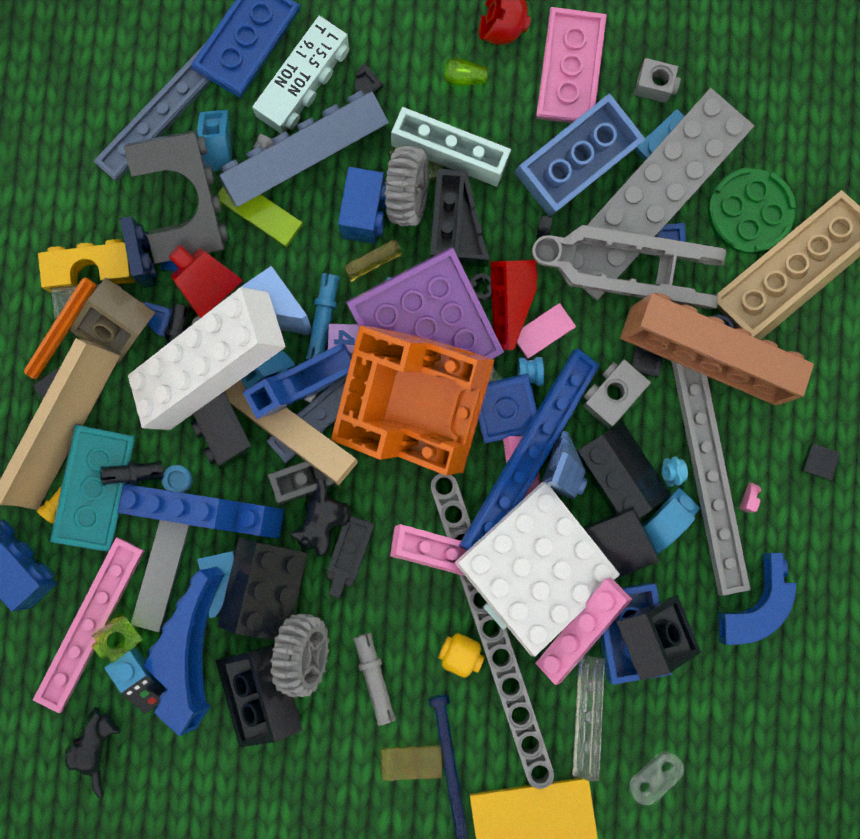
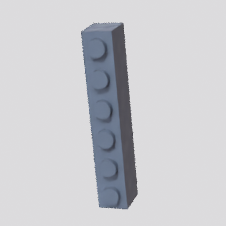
M360 90L347 98L349 104L342 108L335 104L322 111L324 117L314 122L311 117L298 124L299 131L291 136L286 131L271 139L274 145L264 150L262 145L247 152L246 154L249 159L240 164L235 159L220 167L223 173L217 177L234 207L242 205L388 124L389 122L373 91L364 94Z

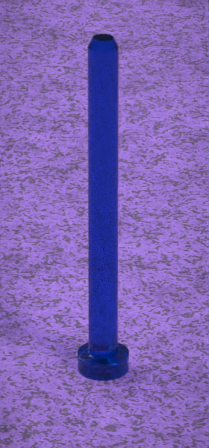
M448 694L436 695L428 698L429 706L435 708L455 834L457 839H467L468 833L446 704L450 703Z

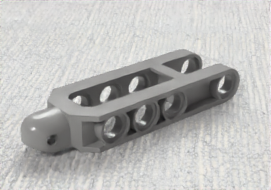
M581 225L565 238L552 235L538 238L532 247V256L540 265L558 268L565 281L572 287L645 298L651 293H662L669 296L671 301L676 304L716 309L719 294L695 292V289L673 286L676 259L723 266L726 250L713 246ZM581 244L659 256L655 285L636 282L637 279L622 280L607 277V274L591 275L577 272L578 270L573 267L576 248Z

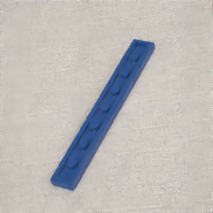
M580 349L572 351L460 542L459 547L465 551L469 550L523 500L600 365Z

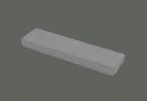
M159 521L130 625L156 632L162 631L191 525Z

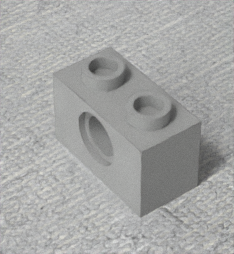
M625 359L619 365L613 362L602 374L606 378L599 387L594 384L583 396L587 401L582 407L607 429L614 426L651 383ZM614 385L620 389L621 396L619 400H613L608 396V386Z

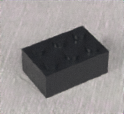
M239 538L218 627L234 634L275 640L274 638L279 635L280 626H283L285 619H289L294 613L308 553L283 546Z

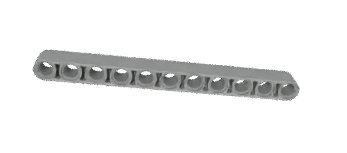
M439 473L432 479L431 492L446 537L455 539L460 534H466L471 522L456 479L452 475L446 476ZM442 478L448 479L452 483V491L447 495L439 494L435 488L436 482ZM450 506L458 507L462 513L461 519L457 523H450L445 518V510ZM459 575L525 775L530 785L534 788L544 789L553 782L554 771L506 628L503 630L499 626L498 632L493 636H488L483 632L484 623L494 619L483 607L480 608L474 605L473 598L478 591L465 576ZM497 649L508 651V660L503 664L493 662L492 656ZM515 678L518 681V687L514 692L508 693L502 690V684L505 679ZM524 707L527 709L528 714L523 721L512 719V712L515 708ZM527 736L537 738V745L532 750H525L521 746L523 739ZM538 765L547 768L546 775L541 779H535L531 776L533 768Z

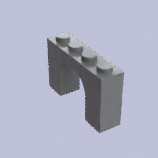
M192 130L127 143L124 146V151L131 177L164 170L175 171L186 176L193 183L199 198L198 210L190 220L181 224L149 231L147 237L154 263L171 261L168 256L179 245H182L191 255L200 248L206 253L224 250L225 241L229 240L226 224H220L218 213L222 212L219 195H213L211 184L215 183L212 166H206L204 154H208V149L204 136L199 137L198 130Z

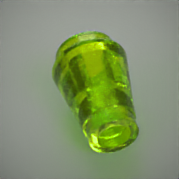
M458 57L447 59L444 81L451 83V86L485 84L488 69Z

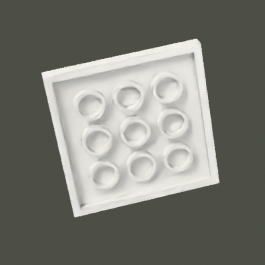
M546 482L539 484L454 562L526 651L534 657L586 608V602L605 579L612 578L615 580L620 575L552 488L545 484Z

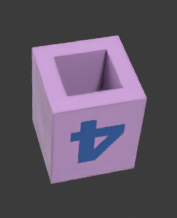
M329 324L328 350L336 345L345 343L352 356L359 326L356 324Z

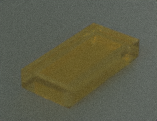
M392 240L345 265L344 268L350 282L401 256V248L396 240Z

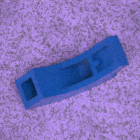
M763 553L764 589L759 601L753 607L741 612H718L720 643L735 645L759 641L776 631L786 620L795 600L796 583L784 582V577L788 573V564L786 559H783V553Z

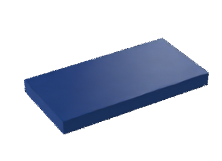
M235 0L192 62L191 69L237 97L242 98L299 13L300 5L293 0Z

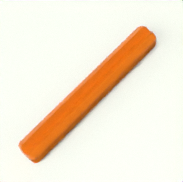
M85 277L80 281L25 367L24 373L27 376L38 379L86 301L96 289L97 285L93 281Z

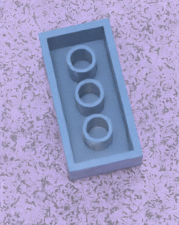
M609 93L519 165L514 173L550 217L646 139Z

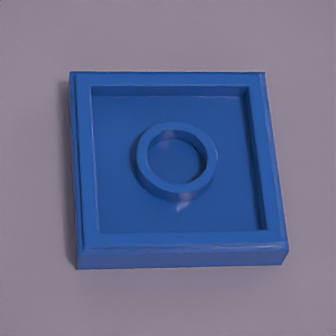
M528 373L488 382L478 418L484 444L503 440L509 436L524 435L537 413Z

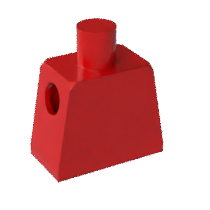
M179 245L168 256L178 267L170 277L200 318L216 307L243 281L201 248L191 255L182 245Z

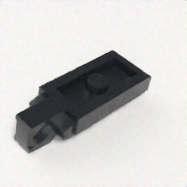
M350 516L349 522L342 526L327 569L329 571L327 578L333 580L329 596L341 599L345 585L353 586L375 526L374 523Z

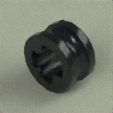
M479 273L471 278V286L479 301H486L492 297L491 277L489 275ZM477 281H482V284L485 281L489 284L486 294H481V291L479 294L476 293Z

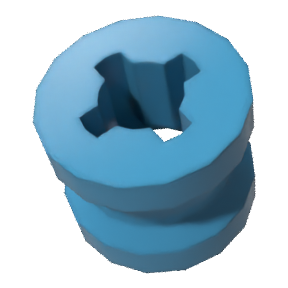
M535 357L534 360L518 358V375L528 373L531 383H534L536 386H543L544 367L542 357Z

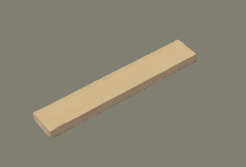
M241 380L224 391L234 408L337 485H340L358 463L356 458L286 407L273 415L256 419L243 394L246 388Z

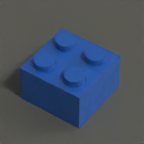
M348 167L338 221L342 239L376 244L377 236L382 237L385 224L382 208L386 209L387 207L385 205L386 194L384 193L386 184L383 172Z

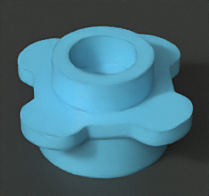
M676 456L672 457L671 460L669 458L663 460L662 476L669 487H673L674 484L677 486L681 485L688 477L686 463Z

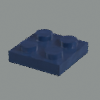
M132 216L120 218L131 276L144 288L156 286L154 277L158 276V269L154 260L150 259L149 249L151 248L147 237L149 232H145L143 225L138 224Z

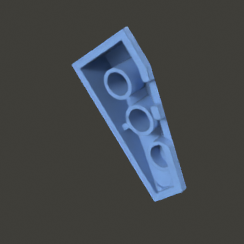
M562 431L555 443L541 483L546 482L545 484L550 486L556 494L569 499H575L577 494H583L588 479L583 478L586 470L569 433Z

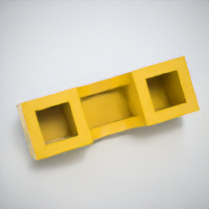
M120 239L107 240L105 245L94 246L93 243H80L73 249H65V247L59 246L50 247L47 249V252L38 253L41 287L49 293L75 290L78 286L80 271L90 265L98 266L101 281L107 278L116 285L136 282L131 276L125 242Z

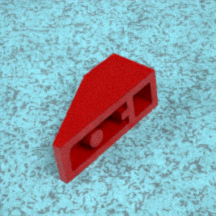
M535 260L491 261L493 330L503 350L515 349L536 293L538 271Z

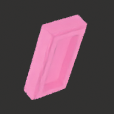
M559 303L524 326L516 344L528 360L575 329L576 326Z

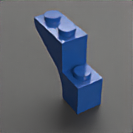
M341 343L290 370L263 379L245 390L243 394L256 419L273 415L295 401L312 397L346 377L352 356L345 343Z

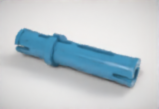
M322 273L319 295L314 301L316 311L306 356L307 360L326 351L329 324H331L333 310L337 309L338 304L335 302L340 281L339 276L332 274L327 276L328 274Z

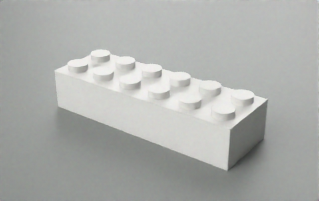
M240 287L128 375L142 428L171 430L286 347L269 292Z

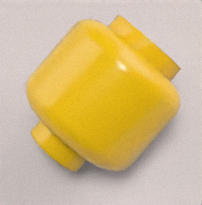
M456 633L452 638L447 636L438 658L442 660L441 665L445 670L466 678L472 671L479 672L485 656L480 654L481 644L478 641Z

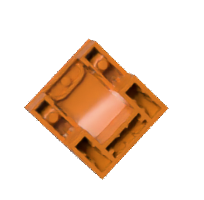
M360 325L331 441L379 460L400 457L446 476L464 473L495 360L427 338Z

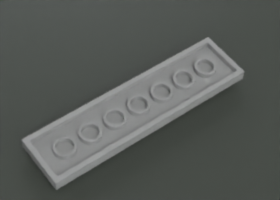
M710 88L587 226L655 237L752 130L754 125ZM581 244L576 248L573 267L580 273L591 275L607 274V277L617 279L640 253ZM584 289L596 301L605 293Z

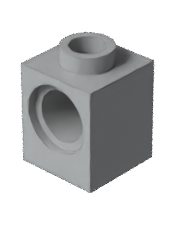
M645 58L639 71L634 95L667 103L671 94L676 95L681 78L676 77L679 66ZM652 78L662 79L665 85L659 86L655 84Z

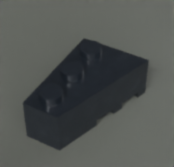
M437 169L430 258L452 247L461 265L488 267L489 257L475 209L476 206L467 171Z

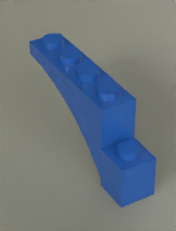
M123 484L118 513L210 529L279 538L284 509Z
M218 567L199 570L192 576L188 591L178 600L175 613L162 627L163 633L159 640L149 649V657L143 665L147 671L167 688L159 698L160 703L154 713L178 736L197 729L210 708V705L206 702L204 691L202 650L209 610L215 593L225 575Z

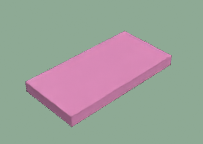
M557 7L550 8L536 119L573 123L596 104L607 14Z

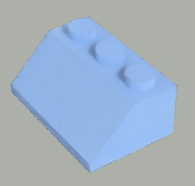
M272 266L241 286L269 292L281 331L309 335L312 332L306 313Z

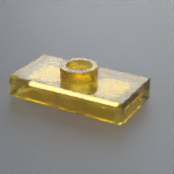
M441 746L381 748L382 781L442 778Z

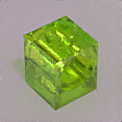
M122 613L91 635L96 641L92 648L102 660L108 657L112 663L143 640ZM113 632H120L122 635L120 644L115 647L107 646L108 636Z

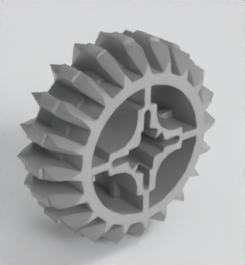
M415 146L397 147L391 155V160L388 162V171L386 172V190L384 193L386 194V213L393 224L409 227V225L416 226L424 216L426 201L428 200L429 169L427 155L423 149L416 148Z
M309 614L291 615L289 619H285L283 626L279 628V635L274 638L275 646L272 648L273 657L270 660L272 662L270 673L273 675V684L276 685L277 691H281L282 694L296 698L298 696H310L312 692L316 691L318 684L322 682V675L326 672V663L329 662L327 655L330 651L328 649L330 640L327 637L328 630L325 628L324 621H321L318 617H313V615Z

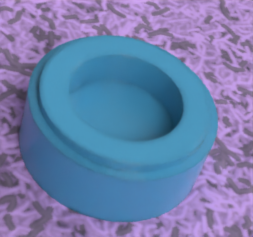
M173 465L164 471L162 484L167 491L186 493L193 484V476L188 468L181 465Z

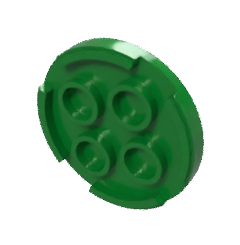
M747 167L728 174L715 187L709 201L708 216L714 233L726 246L742 253H762L773 248L790 233L795 218L796 202L790 187L777 174Z

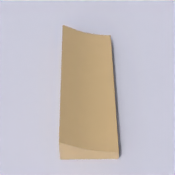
M841 190L717 293L719 296L716 308L733 322L734 328L745 329L752 334V337L759 340L763 339L860 257V206Z
M78 338L74 340L0 479V506L11 505L34 510L39 509L69 453L74 426L84 425L120 355L96 342Z

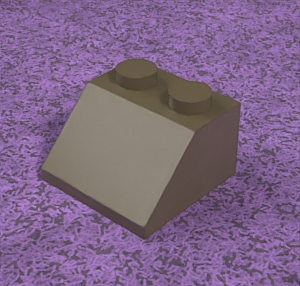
M105 278L86 301L69 331L83 340L96 342L120 355L117 361L119 364L155 312L143 302L138 301L122 290L120 286Z

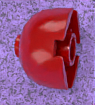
M486 0L485 6L489 8L486 17L481 15L480 39L491 44L504 45L512 43L521 33L527 31L531 18L528 16L526 0Z

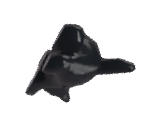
M320 477L317 480L316 492L307 501V512L302 528L291 533L297 539L301 549L308 551L315 547L316 555L319 557L325 556L329 551L330 533L333 527L337 525L345 526L350 520L348 504L340 503L330 496L324 478Z
M94 707L82 726V736L72 739L65 750V764L69 770H76L83 775L91 776L94 793L98 798H103L104 793L100 771L103 744L110 735L119 734L121 730L109 713L101 715L99 708Z

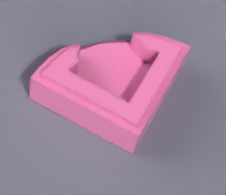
M751 482L748 483L739 506L740 510L747 513L758 510L760 499L757 496L761 492L760 486Z

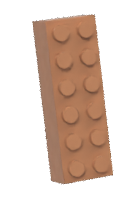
M651 293L631 306L620 339L775 406L804 397L814 363L805 360L802 354L792 351L786 352L778 348V345L772 341L754 338L745 329L731 328L725 325L722 319L699 314L696 308L689 305L676 304L671 301L669 296L662 293Z

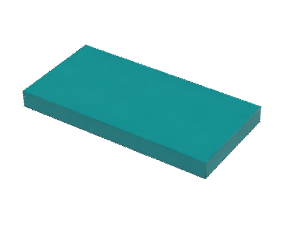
M80 425L74 426L50 542L109 552L113 543L119 514L118 508L122 486L125 483L102 486L100 467L127 465L131 458L135 436Z

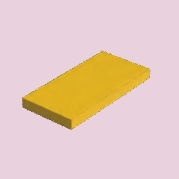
M588 777L554 781L544 789L527 785L470 794L476 839H598Z

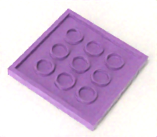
M452 247L346 301L358 326L364 325L411 334L455 346L491 359L504 353Z

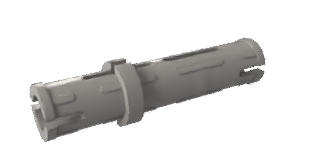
M365 633L359 635V637L356 636L353 638L360 660L358 667L360 671H363L377 725L391 723L396 720V717L394 716L380 667L382 661L381 658L377 657L372 634Z

